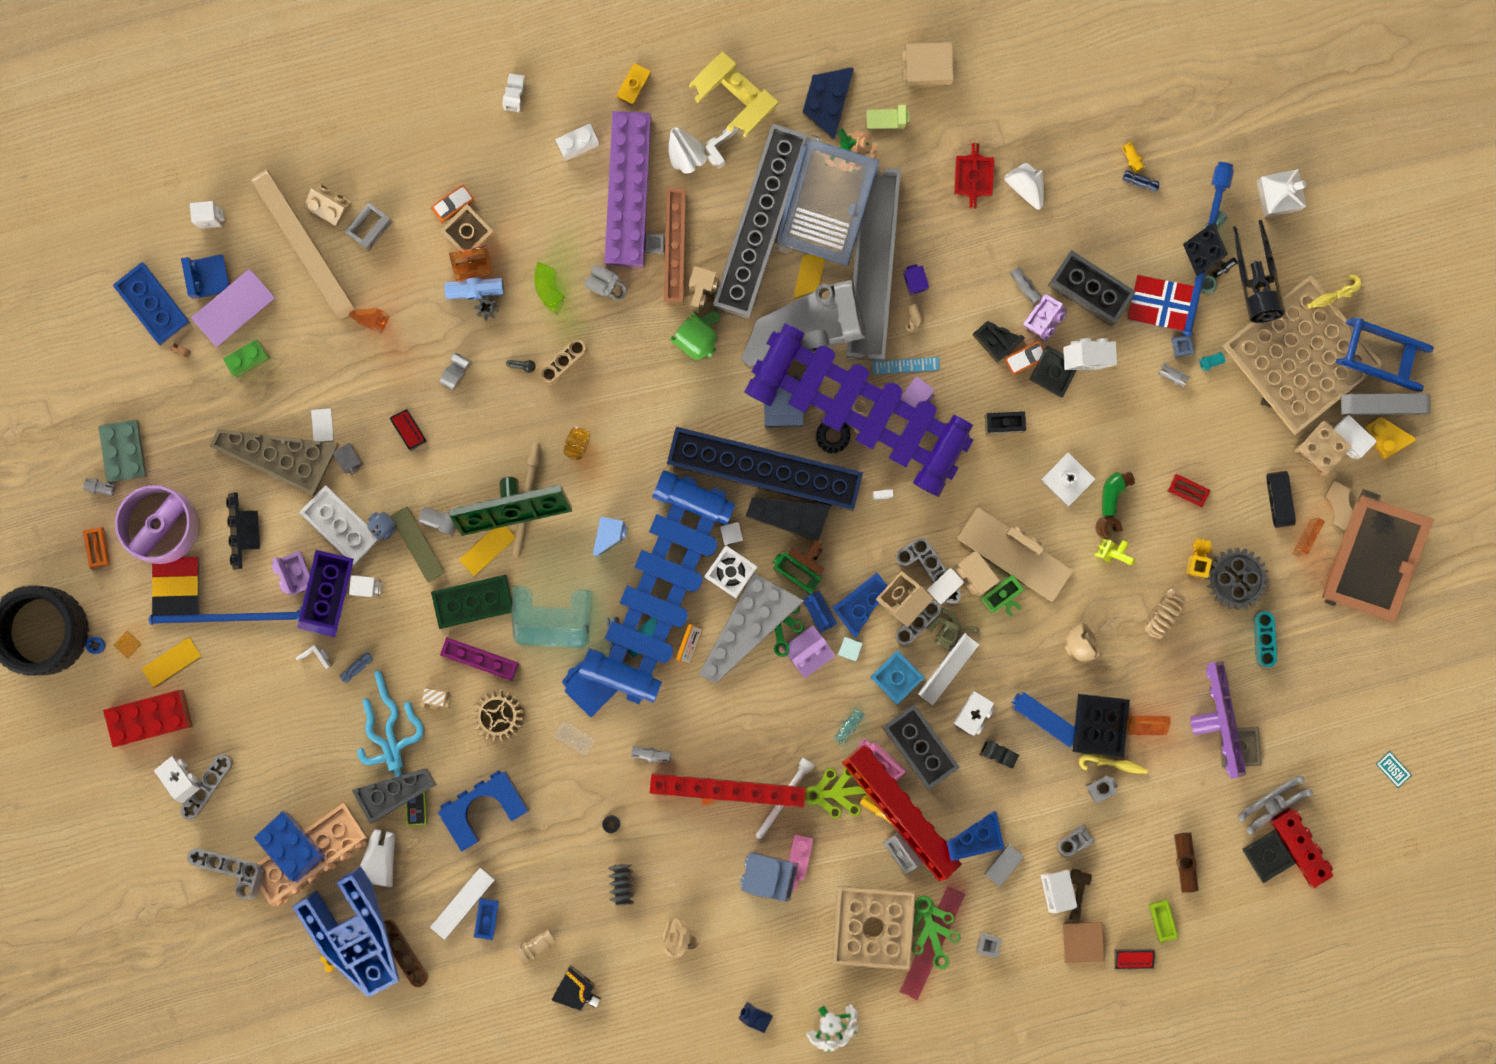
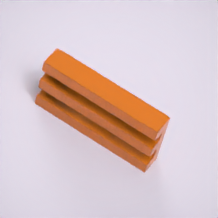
M103 527L83 530L89 568L110 565ZM96 532H98V534H99L100 545H101V551H102V556H103V562H101V556H100V550H99V545H98V539H97V533H96ZM90 533H92L97 563H94L89 538Z

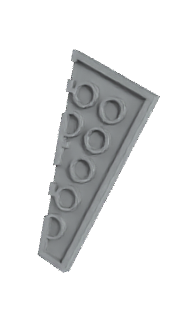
M753 573L699 674L714 683H718L738 662L746 657L754 647L762 642L785 618L801 605L804 600Z

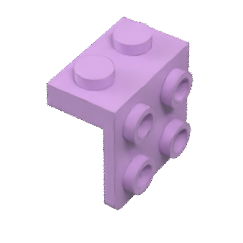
M301 551L283 558H273L274 563L271 565L275 574H279L281 590L289 595H296L305 591L310 572Z

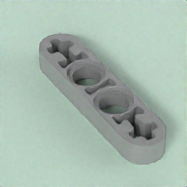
M218 755L208 767L197 784L200 789L206 792V798L198 800L196 793L189 797L181 807L180 813L184 819L192 820L196 818L232 767L233 761L229 755ZM226 758L225 763L228 765L227 767H221V769L219 770L220 772H222L221 775L218 771L213 770V767L215 769H218V767L221 764L219 762V759L223 760ZM211 773L217 776L215 784H209L207 781V777ZM194 802L200 804V807L195 805L193 808L194 815H187L186 807H192Z

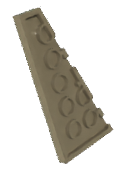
M217 429L210 447L314 496L334 456L333 452L337 450L339 444Z

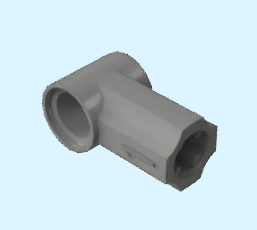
M423 507L419 516V522L437 528L438 531L451 536L454 535L456 526L450 514Z

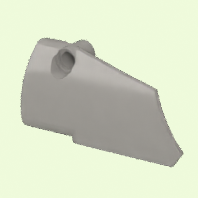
M849 280L832 285H819L815 292L756 320L741 360L750 367L755 365L757 359L763 361L770 348L766 342L772 331L780 332L785 323L805 333L801 346L813 353L819 346L828 347L866 338L863 314L853 281ZM829 291V296L822 299L823 292Z

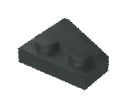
M989 321L985 322L972 334L997 363L1025 339L1024 336H1018L1009 332L1008 329L1000 328Z

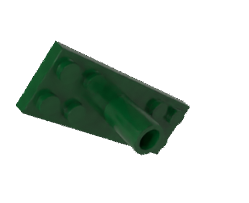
M505 477L499 481V499L477 502L472 505L459 506L449 510L450 517L461 536L572 512V505L561 485L519 494L518 479Z

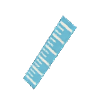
M939 357L872 362L873 375L940 370Z

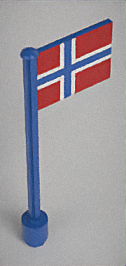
M1218 162V165L1215 166L1211 185L1215 186L1214 189L1216 191L1208 226L1212 223L1216 225L1223 191L1231 187L1234 173L1233 164ZM1205 271L1199 276L1196 275L1194 286L1137 275L1134 287L1136 292L1132 297L1127 320L1179 330L1186 336L1193 335L1192 328Z

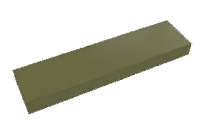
M406 506L392 514L390 517L396 523L399 533L427 582L429 583L443 575L445 572L409 508Z

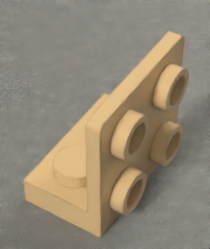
M1322 421L1302 444L1297 445L1293 451L1317 473L1323 476L1329 473L1352 445L1330 425Z

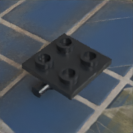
M1214 223L1183 244L1197 276L1213 266L1217 269L1212 271V275L1218 278L1223 273H1228L1230 268L1238 264L1235 257H1232L1226 263L1221 260L1228 253Z

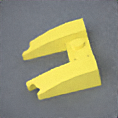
M722 51L690 83L689 87L696 86L699 95L695 96L694 99L699 103L718 84L722 83L747 106L726 129L732 132L734 126L745 130L743 136L746 137L776 108L778 101L765 89L762 92L758 90L735 69L736 63Z

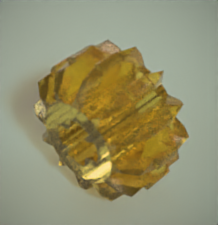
M573 427L565 442L564 454L571 459H582L590 441L589 431L581 427Z

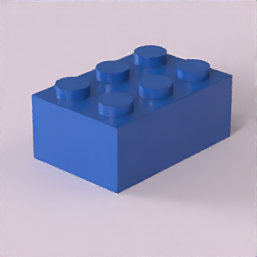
M284 811L254 837L287 878L293 882L301 880L326 856L291 814Z

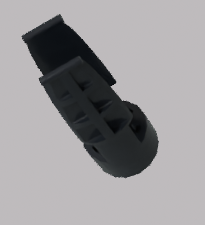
M1259 220V227L1270 274L1267 276L1264 274L1262 261H1254V263L1250 264L1253 279L1249 280L1239 232L1236 226L1233 227L1240 278L1249 320L1254 323L1270 322L1285 314L1277 270L1262 220ZM1275 281L1277 291H1272L1269 284ZM1247 287L1252 288L1254 295L1249 297Z

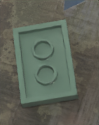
M138 420L98 426L107 482L147 477Z

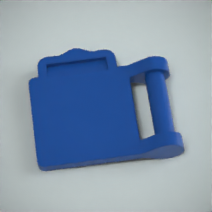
M580 662L576 667L568 671L562 683L566 687L565 693L588 716L592 717L618 690L611 688V691L607 692L596 687L598 682H591L579 677L578 674L583 662Z

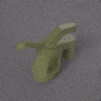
M945 608L941 612L950 616L952 622L937 616L926 627L927 630L932 632L939 623L944 625L936 635L935 643L947 650H951L952 646L955 645L960 630L979 632V628L974 626L959 627L955 613Z

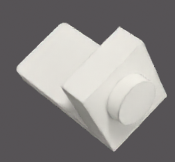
M734 126L732 132L725 129L722 132L723 135L718 138L713 137L707 142L705 147L709 155L707 159L712 166L716 165L720 169L725 165V160L716 148L739 132L738 127Z

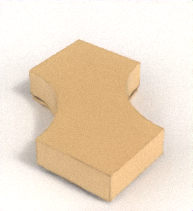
M1332 481L1324 499L1333 508L1334 517L1332 524L1346 531L1353 512L1349 503L1351 489L1336 481Z

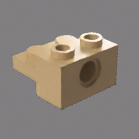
M694 266L689 282L690 291L695 292L691 303L692 311L700 312V308L704 309L707 300L706 295L712 297L713 292H717L719 278H717L716 272Z

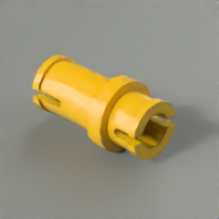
M1129 142L1121 147L1129 161L1128 165L1132 167L1134 173L1145 168V165L1142 163L1143 158L1138 155L1133 142Z

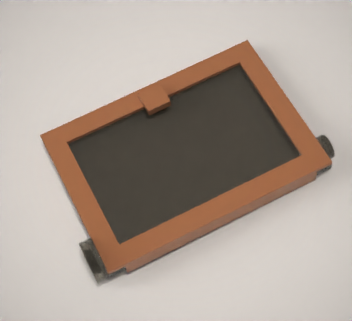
M1362 489L1325 584L1322 598L1325 599V603L1336 606L1339 603L1395 622L1434 519L1379 501L1381 495Z

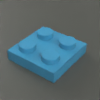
M897 650L870 678L898 705L925 677Z

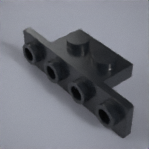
M238 492L228 494L226 498V507L229 508L227 525L230 528L228 543L232 553L230 555V565L233 570H239L243 568L242 550L260 549L258 511H239Z

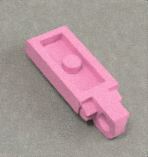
M863 738L857 745V747L865 745L873 751L874 757L885 766L887 773L896 781L907 771L875 742L871 744L867 739Z
M794 834L789 861L798 863L793 886L794 890H797L798 881H803L804 876H806L813 838Z

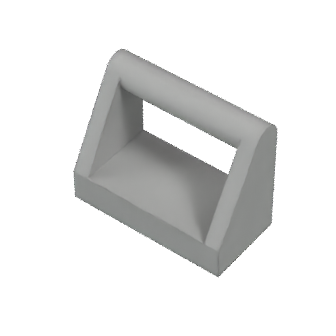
M368 202L345 233L370 251L393 221ZM374 211L381 218L366 237L361 240L353 233L369 213Z

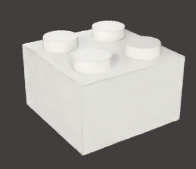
M1090 338L1071 342V345L1064 347L1065 370H1100L1117 365L1116 342H1108L1107 338L1097 339V341H1091Z

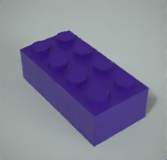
M320 550L315 551L297 629L335 637L353 565V558Z

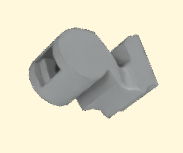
M459 353L453 354L451 358L453 363L444 370L439 384L448 387L451 391L456 389L464 376V372L469 369L472 363L471 360Z

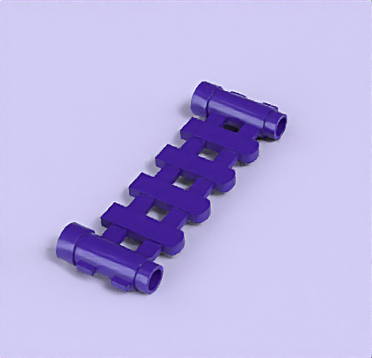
M787 323L783 325L780 332L772 331L766 342L770 348L763 361L757 359L751 371L755 376L753 379H750L744 390L745 394L771 407L778 394L777 390L780 387L792 394L787 403L790 406L805 413L811 404L826 412L821 422L839 431L843 423H846L859 430L855 441L873 449L876 442L880 441L893 448L888 457L892 461L907 467L910 460L913 459L924 465L922 470L918 471L913 484L940 497L946 485V479L952 480L959 468L955 466V463L961 451L967 452L974 440L969 437L973 424L954 414L949 423L944 424L933 418L936 408L930 402L919 401L916 407H913L900 400L903 391L897 384L886 383L880 389L867 382L869 372L864 366L854 364L847 371L832 363L835 353L829 347L819 346L814 353L801 346L805 333ZM794 359L807 366L800 381L786 374ZM825 376L841 384L833 399L817 391ZM859 394L874 402L867 418L851 410ZM892 412L908 420L900 436L885 428ZM926 431L939 437L931 452L918 446Z

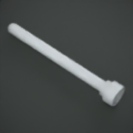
M802 757L798 763L799 770L789 785L798 786L804 775L808 774L809 771L812 772L815 765ZM774 806L756 833L758 839L764 837L784 806Z

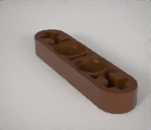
M385 920L384 924L392 926L391 933L393 935L395 933L398 934V936L389 941L394 958L413 986H423L428 980L427 972L396 923L392 920ZM395 940L403 942L402 950L398 951L393 948ZM410 956L413 958L414 963L411 967L404 965V957ZM416 965L419 968L415 970L417 974L423 975L422 983L414 980L416 977L414 972L411 974L408 972L416 967Z

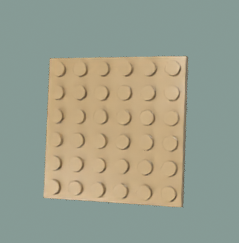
M1311 275L1282 297L1285 314L1282 317L1264 323L1251 322L1222 345L1294 435L1341 398V395L1347 394L1369 376L1336 363V359L1346 357L1354 328L1346 324L1347 319L1333 302L1322 307L1308 308L1309 303L1319 296L1326 294ZM1360 336L1354 360L1379 368L1383 363Z

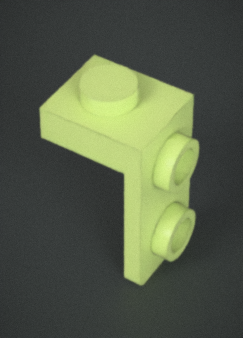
M898 105L897 109L866 111L867 129H905L906 122H909V111H906V105Z

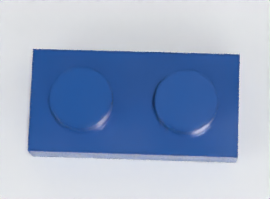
M479 898L474 938L493 940L499 900Z

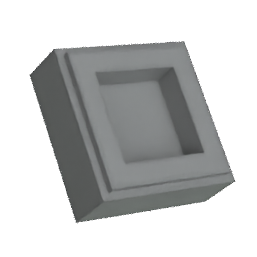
M645 234V254H664L665 234Z

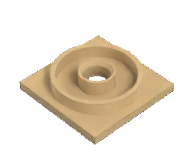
M838 886L832 964L910 970L916 892ZM877 918L882 922L883 930L878 936H869L864 931V924L868 919Z

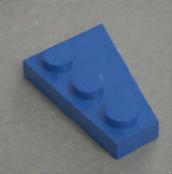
M877 572L831 607L855 638L875 607L879 604L876 598L887 587V584Z
M992 811L947 841L951 861L1005 849L996 811Z

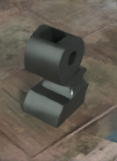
M986 739L979 754L986 758L994 759L995 762L1014 769L1015 763L1020 756L989 739Z

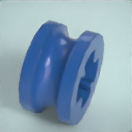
M91 637L86 642V649L89 653L100 654L105 649V642L100 637ZM94 640L95 642L100 643V647H97V651L95 648L91 647V644H94Z

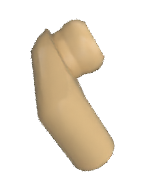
M917 304L908 307L911 318L906 323L905 329L910 333L916 332L922 323V317Z

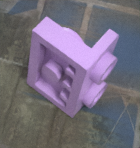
M1044 294L1023 325L1046 342L1048 338L1053 336L1058 324L1065 319L1067 310L1062 303Z

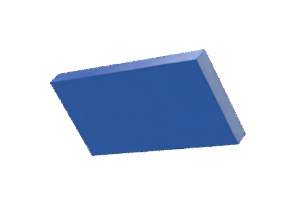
M141 262L113 284V287L158 345L163 344L190 323L144 262Z

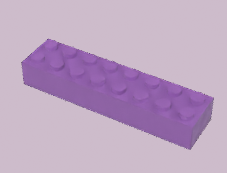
M612 111L605 265L608 267L644 268L651 113Z

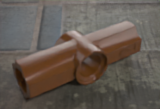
M1192 833L1174 834L1177 854L1176 864L1179 870L1181 892L1199 891L1196 872L1197 861L1194 857ZM1189 857L1191 864L1184 868L1182 861L1184 858Z

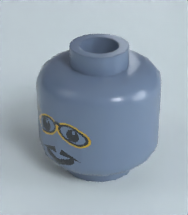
M375 512L369 517L368 520L370 522L367 528L376 539L387 540L396 532V523L386 512L380 514Z

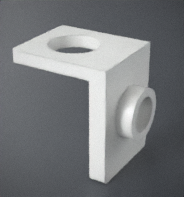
M318 645L312 646L295 658L297 661H300L312 652H315L326 669L332 667L327 660L330 658L324 649H320Z

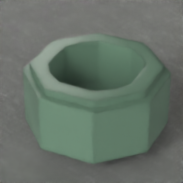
M1205 275L1201 291L1205 294L1214 293L1218 287L1217 280L1211 275Z

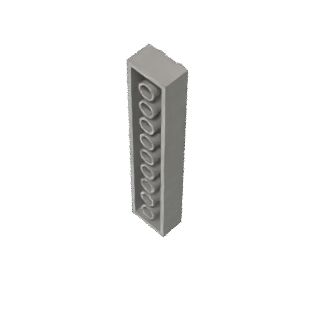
M772 124L720 281L713 308L750 319L779 231L802 146L805 145L806 138L809 135Z

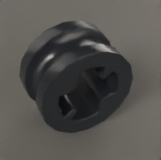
M609 815L603 820L602 827L607 833H614L619 829L620 821L616 816ZM614 820L616 822V824L614 825L616 826V828L613 829L612 827H610L608 829L606 826L608 823L606 821Z

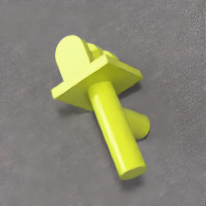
M1102 539L1103 542L1098 546V552L1094 554L1110 563L1112 557L1132 566L1136 561L1135 558L1124 554L1129 545L1124 540H1122L1117 549L1118 546L1113 541Z

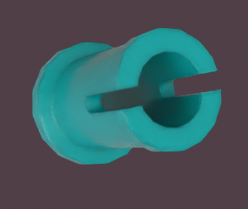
M1222 352L1209 357L1203 356L1199 360L1201 369L1207 371L1214 366L1225 363V357Z

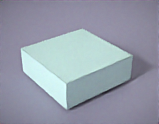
M844 637L838 655L856 661L863 643Z

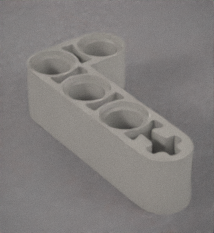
M924 538L916 539L899 550L895 556L896 562L901 566H907L918 560L933 584L936 582V577L939 574H944L947 571L930 543ZM917 542L925 544L926 549L924 552L916 550ZM902 552H906L910 556L909 561L906 563L901 562L899 559V555ZM928 558H933L936 561V566L933 569L928 568L926 565ZM959 588L955 591V600L947 598L945 600L947 604H955L960 600L961 592Z
M192 849L189 852L187 859L191 865L239 877L235 890L239 898L253 900L258 896L264 876V868L260 864L202 849ZM198 856H201V857H205L206 860H205V861H201V860H198L197 858H198ZM219 858L220 863L215 867L214 862ZM236 862L238 866L236 871L233 872L232 866ZM252 867L255 868V874L253 876L250 875V870ZM249 886L250 892L248 895H245L244 890Z

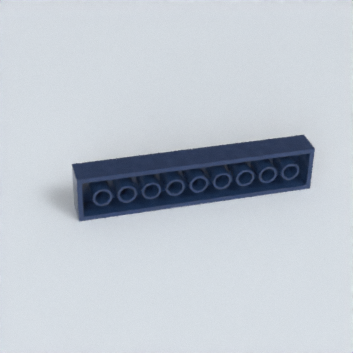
M680 427L675 428L667 460V466L854 511L863 472Z

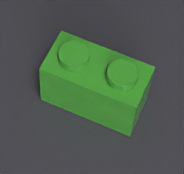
M254 340L223 358L231 374L236 378L270 359L263 345L258 340Z

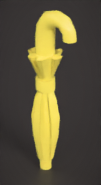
M1348 275L1349 280H1354V285L1347 286L1345 284L1339 291L1323 294L1309 303L1308 308L1329 305L1341 297H1352L1351 293L1361 288V279L1356 275Z
M1085 753L1079 759L1080 767L1086 771L1088 768L1085 765L1086 760L1097 762L1096 766L1107 764L1129 773L1147 774L1148 769H1144L1133 762L1107 758L1105 755Z

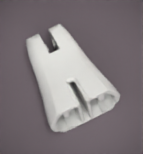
M374 829L360 866L372 884L393 887L395 833L387 832L384 845L382 846L380 845L382 830Z

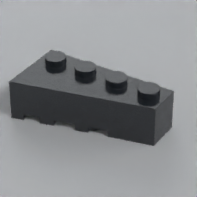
M752 498L746 518L812 541H819L831 505Z

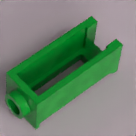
M785 552L782 555L778 553L772 562L775 564L773 569L809 594H812L822 579ZM786 561L811 577L807 586L782 569Z

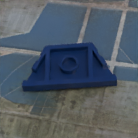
M851 67L812 75L803 108V114L815 122L820 129H823L834 140L854 69Z

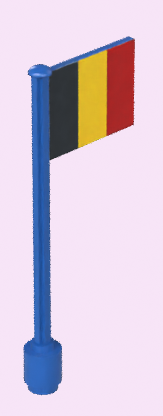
M199 557L180 558L165 564L152 563V614L148 619L150 625L196 622L299 621L302 606L297 612L199 614Z

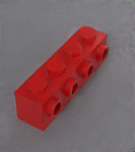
M1288 808L1271 819L1270 822L1286 845L1309 886L1316 888L1334 877L1331 872L1333 868L1329 861H1324L1321 856L1323 851L1317 843H1313L1311 839L1313 835L1310 830L1302 825L1301 821L1303 819L1299 812Z

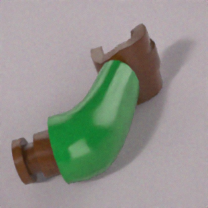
M1116 472L1110 475L1104 483L1102 492V516L1104 518L1099 519L1095 526L1097 534L1102 539H1106L1109 536L1108 525L1110 523L1114 531H1123L1120 521L1114 518L1117 513L1120 494L1125 491L1126 487L1135 484V479L1131 472H1127L1126 475Z

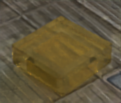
M126 631L113 646L126 658H129L142 644L131 633Z

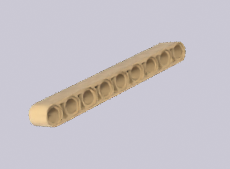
M265 169L250 178L338 319L342 320L355 312L356 308L269 171Z

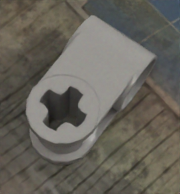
M1083 824L1060 839L1057 843V850L1062 855L1072 856L1081 849L1095 842V839L1091 838L1086 830L1087 826ZM1065 842L1071 844L1069 852H1064L1062 849Z

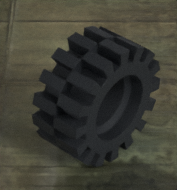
M821 423L816 431L818 446L828 453H838L844 450L851 437L847 424L843 423L839 430L841 434L840 440L836 443H830L826 439V432L831 427Z

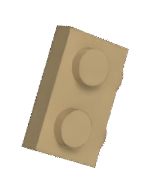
M317 184L311 188L304 208L332 225L337 226L345 209L350 206L351 202L344 195L330 190L327 185Z

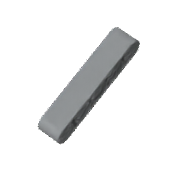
M1430 394L1341 395V415H1412L1431 413Z

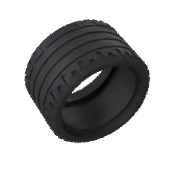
M22 586L9 591L0 598V663L2 666L22 675H52L62 672L63 669H68L75 663V660L80 658L84 652V647H86L89 628L86 613H84L82 606H79V602L73 596L52 587ZM44 599L53 604L61 613L65 625V635L61 647L51 658L35 663L26 659L16 649L12 640V623L16 614L24 605L33 600Z

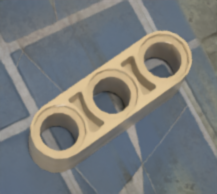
M574 339L542 368L540 374L543 381L547 384H554L586 355L587 347L585 343L580 339ZM576 344L583 346V350L580 353L573 352V347ZM562 357L569 359V363L566 366L559 365V360ZM548 370H553L555 376L550 380L546 379L545 373Z

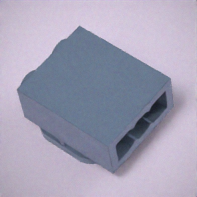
M790 376V377H792V378H794V379L800 381V379H798V376ZM779 387L777 390L778 394L771 407L764 404L765 428L802 427L803 412L787 404L792 394Z
M756 852L749 853L745 859L746 871L740 881L741 891L784 902L790 901L798 863Z

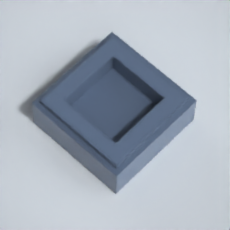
M1191 336L1171 339L1175 358L1195 354Z

